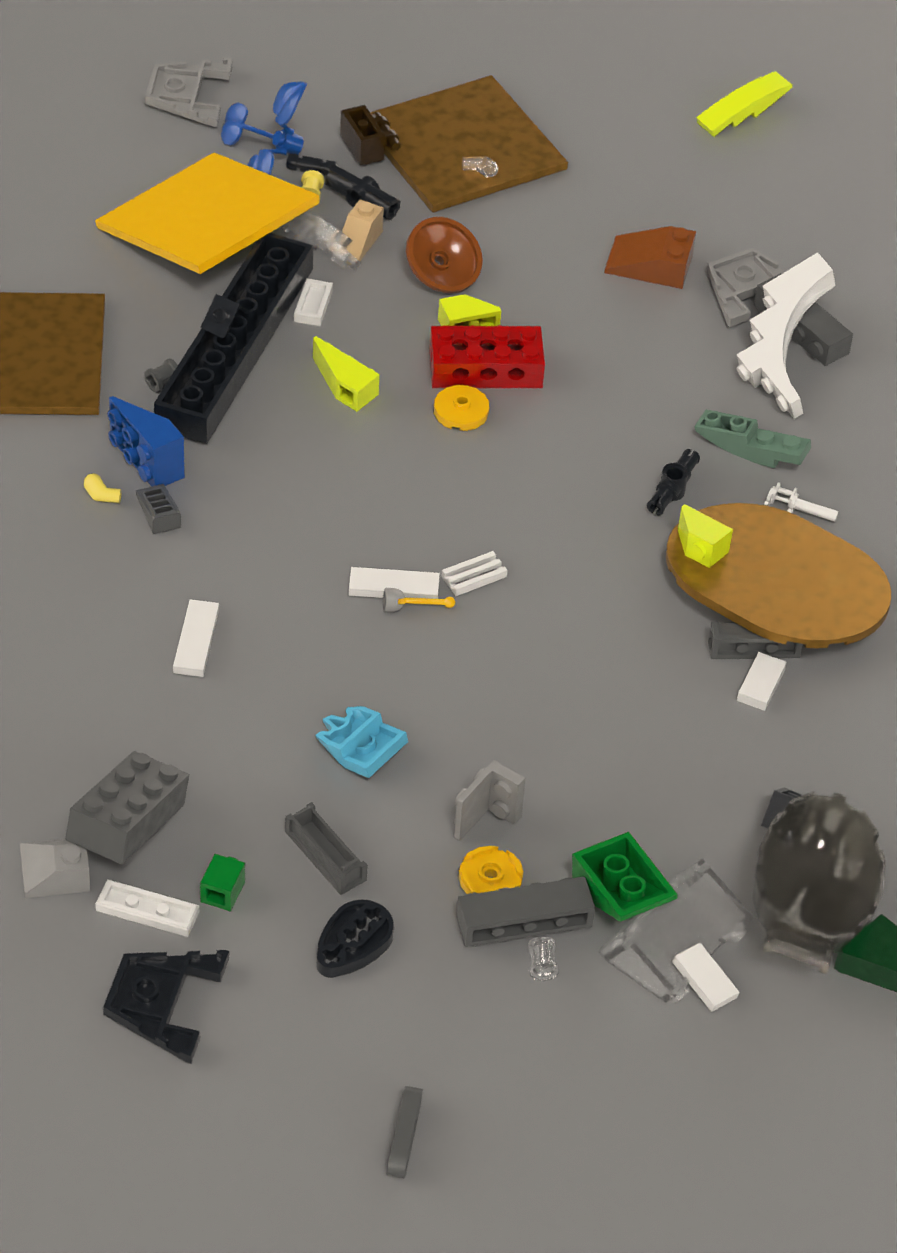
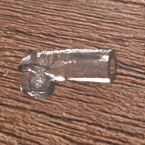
M462 157L463 170H477L485 177H493L498 172L497 163L489 157Z

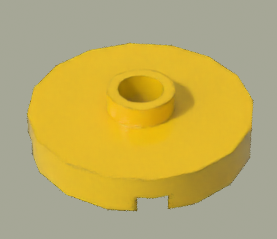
M466 385L447 387L440 391L434 399V415L437 421L447 428L452 429L453 426L459 427V431H468L480 427L487 420L489 400L484 393L476 388Z
M496 846L478 847L468 852L460 864L458 878L461 888L466 894L496 891L505 887H521L524 871L520 860L514 853L508 850L506 852L498 850L499 847Z

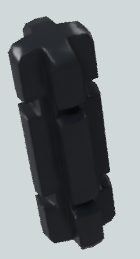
M292 153L288 154L286 160V167L288 169L297 170V168H300V171L303 172L314 170L319 173L323 172L325 176L328 175L329 170L333 166H337L335 161L326 160V162H323V159L302 156L300 158V155Z

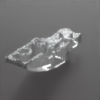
M304 212L280 227L287 234L290 231L295 233L292 237L294 240L312 244L315 251L318 247L326 254L331 251L334 253L331 259L343 269L348 265L356 271L362 264L346 249L352 240L334 225L319 216Z

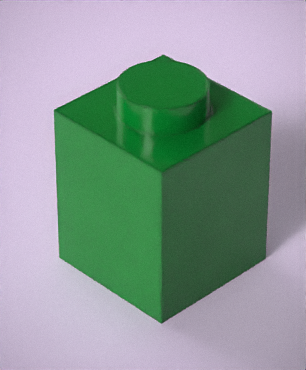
M214 854L200 882V902L231 912L245 884V863L233 857Z

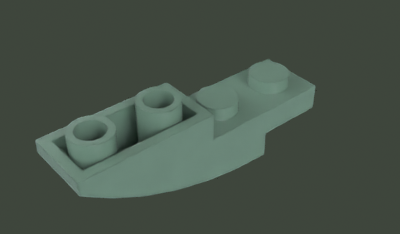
M706 409L694 426L696 432L725 451L771 468H776L779 461L801 465L811 449V439L759 429L757 419Z

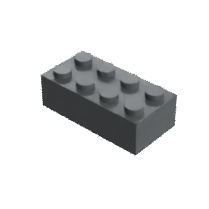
M133 751L70 808L65 840L123 864L184 806L190 774L177 769L173 765H167L150 758L147 754Z

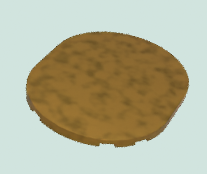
M750 503L720 504L698 510L733 529L729 553L710 568L685 556L678 533V524L673 528L669 536L666 563L668 570L676 577L678 586L701 604L768 640L785 645L787 641L804 644L805 648H828L829 644L842 642L848 645L874 633L887 617L891 602V587L882 568L869 555L854 545L785 510Z

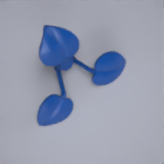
M289 82L279 89L273 104V112L277 115L275 121L283 129L276 131L274 134L244 124L248 116L247 107L241 103L231 105L227 110L225 123L222 126L221 138L223 143L230 146L234 145L241 137L243 128L271 138L276 149H261L258 155L250 158L247 165L271 175L274 154H299L303 148V137L295 134V130L289 128L286 124L291 120L307 83Z

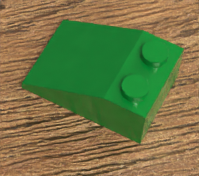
M630 832L572 853V878L585 876L594 906L620 922L678 899L676 891Z

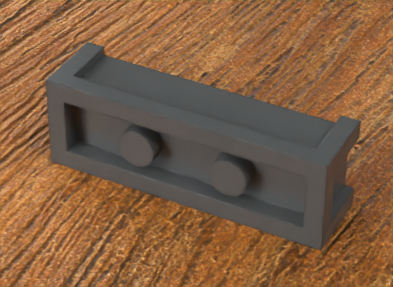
M711 622L712 638L708 639L711 659H755L758 652L778 659L800 658L803 646L801 643L787 641L785 645L763 638L737 623Z
M312 802L294 815L290 813L285 816L286 834L340 895L367 881L368 865L365 861L361 862L315 811V805Z

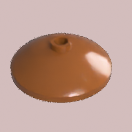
M446 217L427 218L414 227L407 239L406 255L410 268L422 283L433 290L443 293L461 292L470 287L480 275L483 259L479 243L469 229L453 219Z

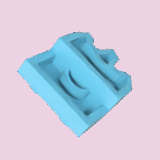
M364 706L347 707L345 710L347 716L345 718L335 715L323 718L322 720L329 731H321L315 734L316 738L344 768L367 778H370L409 742L405 731L383 723L381 713Z

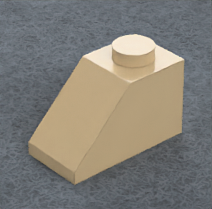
M359 200L347 216L335 254L359 263L383 232L384 208Z

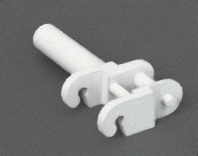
M779 482L776 487L773 486L770 489L764 503L765 506H770L775 500L788 503L787 512L793 513L795 509L836 522L839 513L837 510L798 499L797 488L791 491L780 487L781 483ZM778 493L790 496V498L787 499L777 495Z

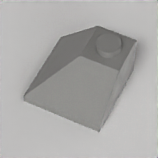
M65 838L20 843L25 898L90 892L87 849L69 842Z

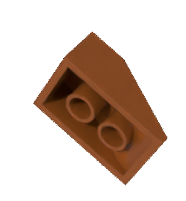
M667 226L616 235L604 273L683 289L693 256L696 231Z

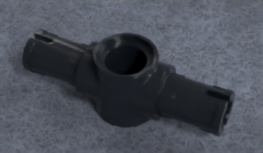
M686 449L678 462L669 463L663 467L661 481L656 487V493L647 503V509L651 513H654L656 508H658L656 515H662L670 501H677L684 497L686 483L691 477V471L700 461V455L696 451H693L691 456H689L692 449Z

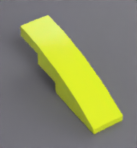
M776 71L745 84L714 103L696 117L697 123L715 137L729 124L736 127L749 115L756 118L793 88V86Z

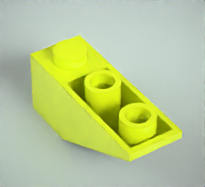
M315 336L313 338V360L338 401L358 412L379 395L380 374L319 337Z

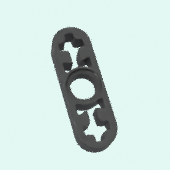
M405 1086L387 1172L389 1176L406 1177L423 1094V1089Z

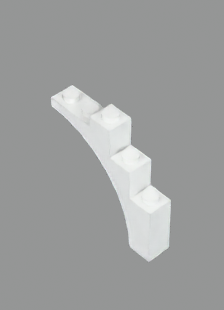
M818 252L763 285L765 294L763 302L767 310L750 319L752 328L750 336L755 344L737 354L739 363L737 371L743 381L748 380L754 388L762 384L768 394L773 393L775 395L779 408L783 412L788 411L793 419L802 415L803 409L801 399L791 385L786 372L788 345L794 329L804 313L819 297L835 287L833 270Z

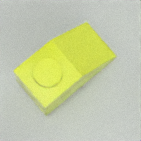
M463 294L439 299L438 321L441 326H500L501 309L496 305Z
M685 504L681 507L678 533L684 554L710 568L729 553L733 529Z

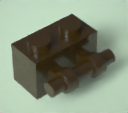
M365 105L341 110L340 135L360 166L384 160L385 144L391 147L393 151L401 148L398 134L395 130L390 129V122L379 112L371 115Z

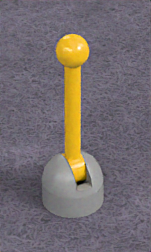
M385 588L383 610L385 612L398 611L402 609L405 603L444 605L447 608H453L455 606V599L450 596L445 599L406 598L399 589Z

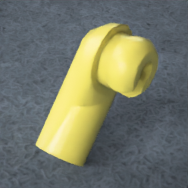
M89 474L84 478V488L93 500L112 503L121 502L122 490L107 488L98 474Z

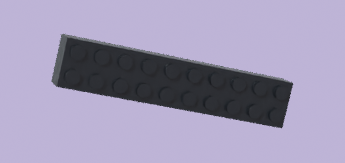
M269 233L256 241L222 297L250 310L249 313L246 314L238 310L224 339L201 328L154 402V413L169 419L184 437L206 444L210 440L312 272V244Z

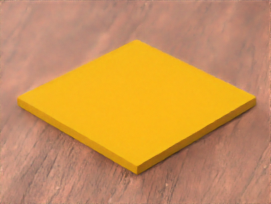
M213 152L101 216L95 222L97 228L202 274L318 205L320 201L319 195Z

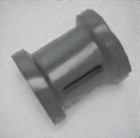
M169 358L164 361L163 365L155 369L150 368L144 372L145 381L153 392H159L178 365L173 359Z

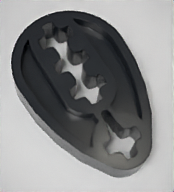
M354 900L338 908L324 927L318 942L316 964L318 972L325 977L334 978L355 972L379 958L388 950L393 940L394 922L390 912L381 904L370 900ZM367 918L373 919L368 924V931L362 930L367 925ZM357 928L361 929L358 934V942L352 940L356 937ZM337 957V963L335 961H331Z

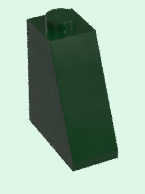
M881 913L838 950L834 969L842 974L897 992V925Z

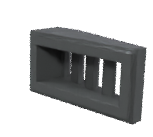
M164 484L136 490V496L153 534L181 528L180 511Z

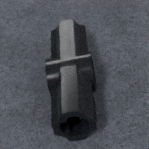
M335 165L329 170L325 178V185L345 195L352 207L359 200L370 202L383 207V217L389 220L396 216L400 208V200L380 190L378 183L370 176H364L360 179Z

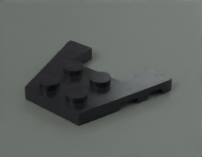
M217 950V954L200 955V951H187L186 955L167 956V952L125 953L104 1003V1015L186 1063H192L200 1041V1031L172 1025L169 1022L186 976L191 975L221 982L229 961V951Z

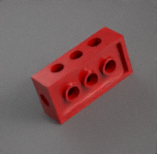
M431 326L429 352L432 388H447L455 385H466L473 388H543L545 358L541 326Z

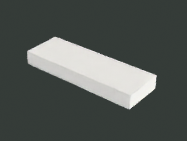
M351 567L349 596L383 598L385 588H396L401 590L406 598L438 599L439 573Z
M189 600L173 664V673L204 677L218 618L219 603Z
M107 879L95 904L96 911L185 937L189 936L200 912L199 905Z

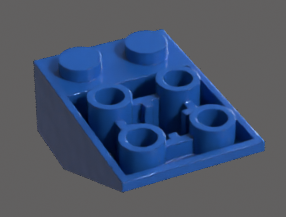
M114 396L109 397L110 410L107 412L111 430L108 433L109 439L114 447H118L123 452L128 464L134 465L141 479L144 482H148L152 487L161 484L167 486L185 478L184 436L167 418Z

